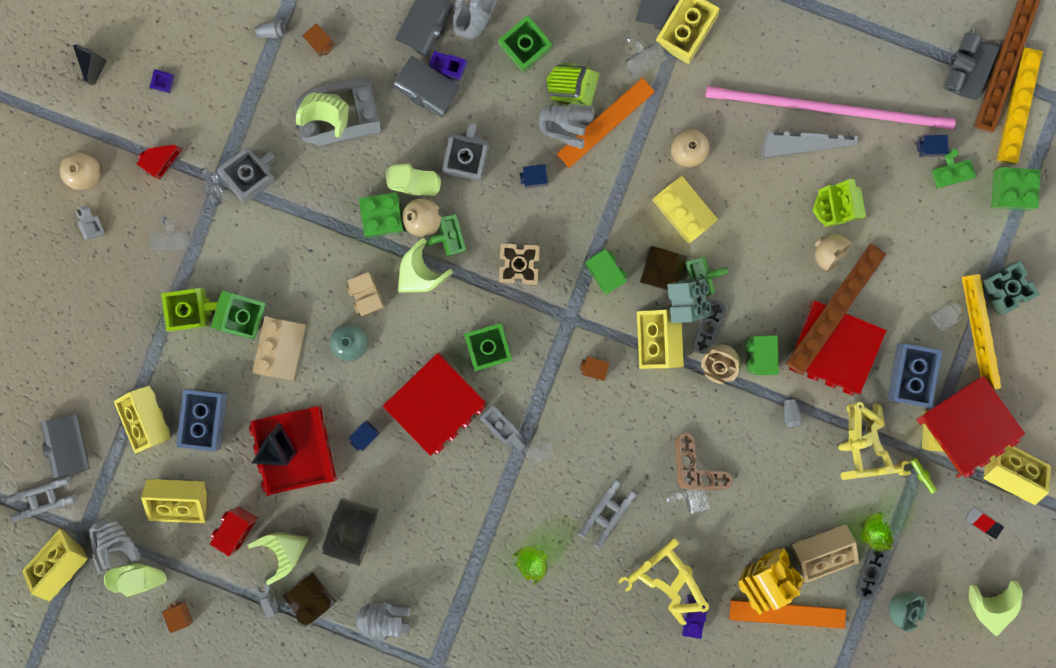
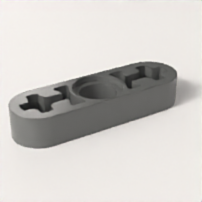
M720 301L710 303L711 307L719 305L721 312L716 313L714 317L718 318V321L707 319V317L702 319L693 342V349L697 353L705 354L713 344L725 314V306ZM712 309L710 311V316H712L714 313ZM706 322L714 324L713 332H705L704 324ZM702 333L706 336H711L710 340L708 338H706L704 344L707 345V347L702 348V350H699V346L697 345V343L702 342L704 338L703 336H700V334Z
M878 544L871 545L868 548L855 587L857 595L865 600L871 599L874 596L887 558L886 549ZM879 549V552H881V556H877L875 560V555H873V552L878 551ZM870 560H875L877 563H879L878 566L874 563H871ZM869 567H875L876 574L873 577H868L866 574V570ZM864 578H866L869 581H873V583L871 584L868 582L867 584V582L863 580ZM867 584L869 592H865L863 595L861 588H865Z

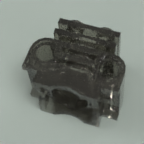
M342 498L333 513L322 546L323 554L360 566L366 554L379 509ZM343 525H351L356 529L358 533L357 541H348L343 537L341 532Z

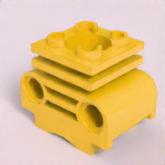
M777 548L758 559L756 565L752 563L750 567L746 566L738 581L740 590L746 593L752 609H756L759 615L763 613L764 609L768 611L770 606L773 610H776L791 603L793 598L801 593L800 588L804 583V579L794 567L788 568L791 562L784 548L780 550Z

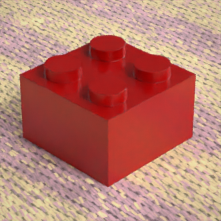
M240 506L230 509L229 512L226 511L220 520L222 522L221 526L216 528L211 534L210 538L212 541L209 545L230 557L240 549L258 517Z

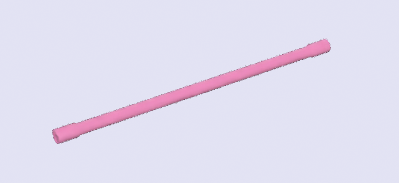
M707 86L705 93L707 98L730 99L911 123L953 130L956 122L955 118L909 114L728 90L713 86Z

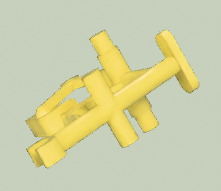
M862 402L847 405V411L849 412V441L839 444L838 448L840 451H852L855 471L842 472L841 479L848 480L898 473L901 476L910 475L911 471L906 472L904 470V465L909 464V461H901L893 466L888 451L884 450L880 443L877 430L885 426L881 405L873 404V412L864 407ZM862 419L869 422V425L866 427L867 434L863 436ZM873 445L876 455L882 457L885 467L863 470L860 450Z
M673 538L629 577H622L619 583H622L624 580L629 582V586L625 591H630L637 579H640L651 588L658 587L672 600L668 606L669 611L680 624L685 625L687 623L682 613L706 612L709 609V604L705 601L692 576V568L684 565L674 553L673 549L680 545V542ZM666 555L679 570V574L671 586L660 579L653 580L645 574ZM685 582L697 603L680 605L682 597L678 592Z

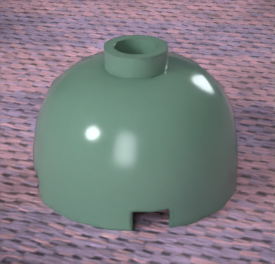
M352 323L342 324L331 334L330 348L338 359L354 361L361 358L367 350V334L358 325Z
M911 591L901 592L893 597L889 602V615L892 622L906 632L915 630L918 627L915 624L918 620H923L927 610V602L923 600L924 597Z

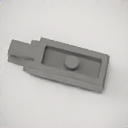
M494 405L479 417L509 448L512 445L519 451L525 448L526 445L520 440L522 437L519 433L520 431Z

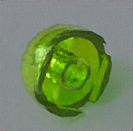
M883 511L868 516L862 524L863 531H860L862 542H866L871 549L879 552L894 549V546L891 545V543H894L889 523H884L882 519L886 517Z
M526 546L512 554V558L516 557L518 560L515 565L527 581L530 579L534 581L532 583L533 586L545 578L548 572V564L546 562L548 556L542 549L539 551L535 547Z

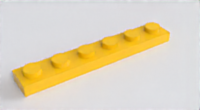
M1023 48L1017 65L996 161L1014 165L1018 164L1043 51Z
M980 274L962 277V283L980 377L984 376L994 390L1001 388L1000 376L986 309V300L983 293V283Z

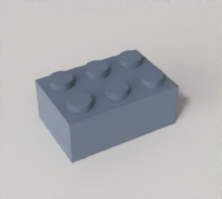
M897 343L887 400L932 408L942 350Z
M183 389L176 447L212 452L221 450L227 393Z

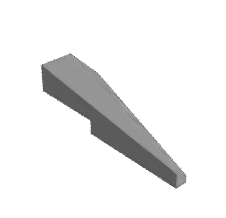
M767 131L764 134V142L761 144V160L857 145L858 136L844 137L843 135H837V137H828V134L773 133V131Z

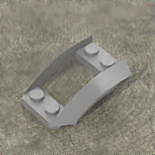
M369 77L317 87L306 91L294 102L296 115L301 102L310 93L335 94L352 91L359 125L346 127L342 136L337 138L335 137V130L321 133L318 120L310 121L304 126L299 125L302 141L323 147L324 145L343 140L380 134V121L378 120L371 88L372 83Z

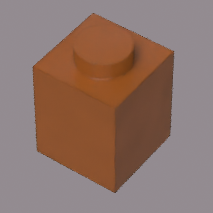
M317 23L302 35L320 57L329 54L335 45Z
M587 356L586 360L582 359L579 370H582V375L605 381L609 362Z
M174 601L166 605L167 609L162 611L170 633L186 628L193 623L185 601L181 603Z

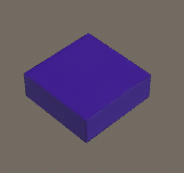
M154 69L149 88L170 94L175 75Z

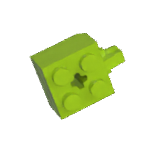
M196 288L161 293L166 332L211 327L209 316L212 315L211 311L216 310L218 302H210L209 298L206 297L205 289ZM188 307L189 310L184 313V309Z

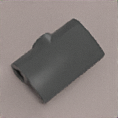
M415 0L395 40L411 47L418 54L427 57L436 39L438 40L445 29V22L454 5L447 0Z
M641 0L636 22L655 25L656 29L662 30L679 0Z
M965 33L958 51L955 52L950 60L949 67L951 69L943 88L962 97L978 100L999 47L981 42L982 38L977 34Z
M411 56L397 77L393 88L409 97L418 106L426 108L443 118L450 107L451 101L460 89V85L414 56Z
M77 414L40 422L45 441L42 445L43 453L49 459L53 478L90 469Z

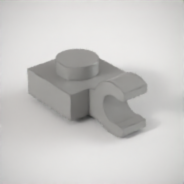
M87 205L80 207V210L76 211L80 219L78 226L85 241L101 237L105 234L98 216L92 217Z
M265 582V591H261L260 587L256 586L255 593L261 599L260 603L267 618H270L278 612L277 608H279L277 600L269 594L270 584L267 585Z

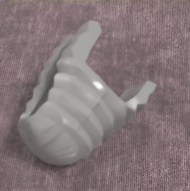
M456 0L455 14H453L454 20L452 22L454 32L460 37L469 40L482 35V31L486 30L489 19L492 18L493 7L496 5L497 0H470V5H465V0Z
M551 103L549 106H545L539 114V128L545 135H549L551 138L561 140L562 143L582 149L584 148V139L568 135L570 132L581 136L585 134V125L579 123L593 122L594 107L574 105L572 103L568 105L565 103L562 105L560 103Z
M102 518L96 521L89 530L92 549L94 550L92 554L94 557L93 561L99 575H102L105 572L104 569L111 565L108 556L109 552L122 550L129 557L131 563H136L140 559L138 548L134 547L135 544L131 541V537H128L120 523L112 518Z
M386 601L383 603L373 602L366 604L357 613V629L363 636L382 642L389 636L400 638L401 633L410 634V623H402L401 617L390 616H410V606H392Z

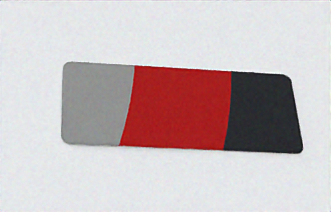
M974 507L965 519L994 539L998 538L1004 528Z

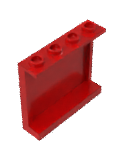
M811 301L809 305L810 311L793 352L826 306L825 304ZM846 313L805 371L808 374L807 378L818 381V379L824 380V385L834 389L836 386L843 388L842 392L851 396L854 393L861 394L887 330ZM791 367L789 368L790 371L798 373Z
M437 353L382 407L431 456L433 453L438 455L445 448L443 444L447 440L451 442L458 435L456 431L461 426L465 429L472 422L470 419L475 413L479 415L486 408L484 406L486 400H483L444 357Z
M984 376L976 379L916 419L919 425L925 424L953 463L959 472L955 475L957 478L961 476L967 478L976 472L974 468L977 466L982 468L991 462L989 458L994 455L995 457L1002 455L1006 452L1005 448L1007 446L1013 447L1021 442L1020 438L1025 435V432Z
M321 405L250 421L249 432L251 436H254L255 444H253V450L255 455L278 423L282 424L297 451V454L288 465L257 464L258 472L262 473L263 481H261V487L263 492H266V496L337 480Z

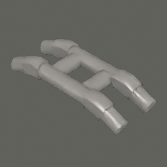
M67 476L5 497L7 504L28 498L31 509L11 515L12 522L76 502L78 499L76 495L57 500L54 492L55 488L70 484L72 482L71 478ZM46 492L49 503L39 506L36 495Z
M618 478L607 489L578 533L580 537L585 538L595 521L605 527L594 544L597 549L602 547L615 525L638 495V492L632 489L620 505L611 500L622 484V481ZM606 505L615 511L610 521L600 515Z

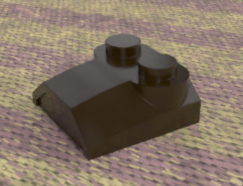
M650 246L639 283L668 291L667 284L681 281L687 257L669 250Z
M314 572L283 595V598L296 614L298 622L305 627L336 603V600Z

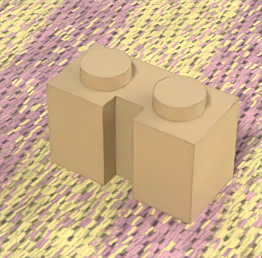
M370 272L347 280L349 285L346 288L349 295H354L356 303L353 305L357 314H361L364 317L385 308Z

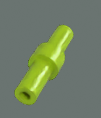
M917 457L910 460L918 473L917 477L920 482L925 484L930 494L935 493L937 489L931 481V476L927 469L924 470Z

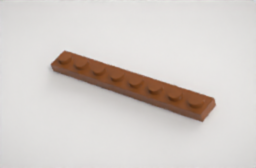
M1040 0L1017 1L973 127L989 133L994 132Z
M872 243L867 246L785 364L801 375L805 373L887 255Z

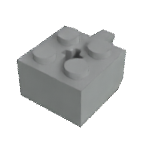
M469 123L467 133H462V136L450 134L442 169L444 174L481 182L489 142L479 140L480 136L476 135L477 125ZM468 154L470 159H467V161L464 162L463 158L461 157Z
M246 148L218 168V173L243 204H246L274 182V177L269 172L271 169L269 166L276 159L271 152L263 157L260 155L256 157L250 148Z

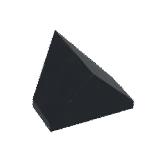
M73 45L84 81L90 85H95L107 60L80 45Z
M278 423L267 436L251 464L288 465L297 454L281 423Z

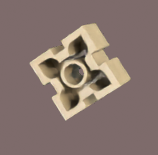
M501 244L500 260L505 261V266L499 268V283L515 284V279L522 280V285H538V269H534V262L539 263L540 246L524 245V250L517 249L516 244ZM517 260H521L525 264L521 270H517V267L514 266Z

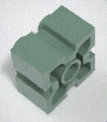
M1021 261L1011 262L999 269V273H992L982 279L983 290L986 294H992L994 297L990 302L997 314H1007L1019 307L1018 303L1028 302L1040 295L1033 281H1026L1024 276L1028 275Z
M706 278L685 279L667 284L669 300H672V307H670L671 323L694 322L710 316L711 305L709 301H706V295L709 292Z

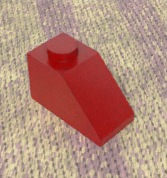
M176 145L147 148L146 151L141 152L136 164L154 178L161 180L183 149Z

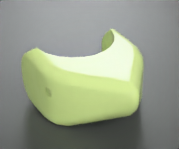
M310 93L303 99L298 108L296 124L304 126L306 123L314 120L326 121L335 127V137L340 138L347 126L349 106L336 94Z
M410 163L393 164L386 169L387 186L391 190L415 196H435L440 190L441 179L434 171L413 169Z
M424 238L419 240L402 258L398 292L431 291L445 282L454 273L449 269L444 274H436L426 267L422 258V249L427 243Z
M277 531L268 533L247 545L249 549L260 545L269 547L277 555L279 567L276 574L266 580L267 585L285 577L296 567L308 537Z
M138 563L111 568L104 575L105 587L113 593L121 592L126 597L151 590L165 584L167 581L166 575L162 570Z
M1016 580L1011 581L1008 589L1004 590L1002 594L991 598L981 596L977 585H970L969 602L977 618L995 636H998L1015 619L1021 609L1023 591Z

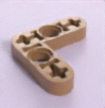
M682 433L675 439L677 480L681 488L691 490H725L731 487L733 479L728 472L697 471L695 440L690 433ZM683 439L685 441H688L687 445H685V443H682ZM683 456H687L690 459L689 466L683 464ZM703 475L708 477V485L702 483L701 477ZM687 477L691 480V482L688 483V481H685L684 478ZM721 478H722L723 480H726V483H725V484H723V482H716V483H715V480H718V479H721Z

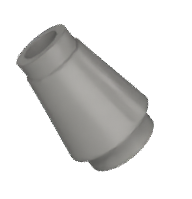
M275 19L256 26L255 33L258 38L280 39L281 36H285V26L282 20L278 21Z
M796 399L784 401V424H787V428L802 426L803 417Z

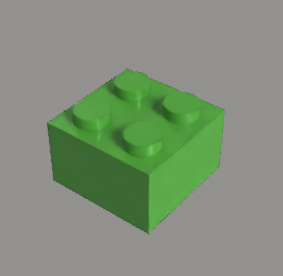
M528 15L498 40L500 48L523 74L553 49V44Z
M1008 167L995 169L993 171L991 208L1026 211L1038 209L1041 170Z
M397 192L359 198L366 238L405 232V227L402 223L400 196Z
M606 249L585 262L586 267L604 295L609 294L627 282L625 279L627 274L622 267L618 268L615 264L617 259L612 251L608 252Z
M222 290L211 328L255 340L266 303Z
M502 323L464 334L475 371L513 360Z
M778 335L748 336V340H745V351L748 352V359L745 360L746 371H749L750 375H779Z

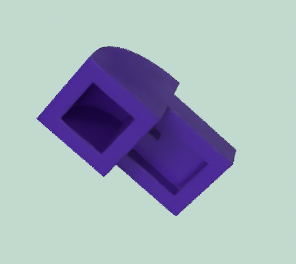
M434 51L428 66L451 80L461 81L468 62L465 59L450 54L446 55Z
M687 595L686 604L697 603L694 596ZM707 611L684 613V620L687 624L683 625L682 636L702 639Z

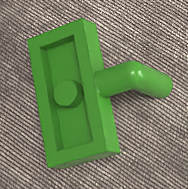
M958 150L948 151V154L945 155L947 166L932 170L936 189L976 178L971 159L955 164L953 158L958 156Z
M456 214L441 217L440 234L426 239L427 243L425 246L429 247L443 241L447 256L467 251Z
M705 257L685 262L690 279L706 278L709 286V292L706 296L715 294L711 279L729 273L726 267L709 271Z

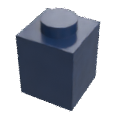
M948 134L924 135L920 137L916 146L919 157H943L947 155Z
M546 164L523 167V172L519 173L521 184H525V188L548 186Z
M366 420L349 437L351 440L350 444L359 451L361 449L364 451L380 435V432Z

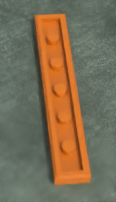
M642 77L585 128L583 136L579 134L576 136L577 138L584 139V148L580 149L572 145H565L556 155L570 168L651 97L655 91Z
M730 600L729 620L845 629L846 609L787 604L776 610H773L770 606L768 611L764 609L763 613L759 615L756 609H752L749 601Z

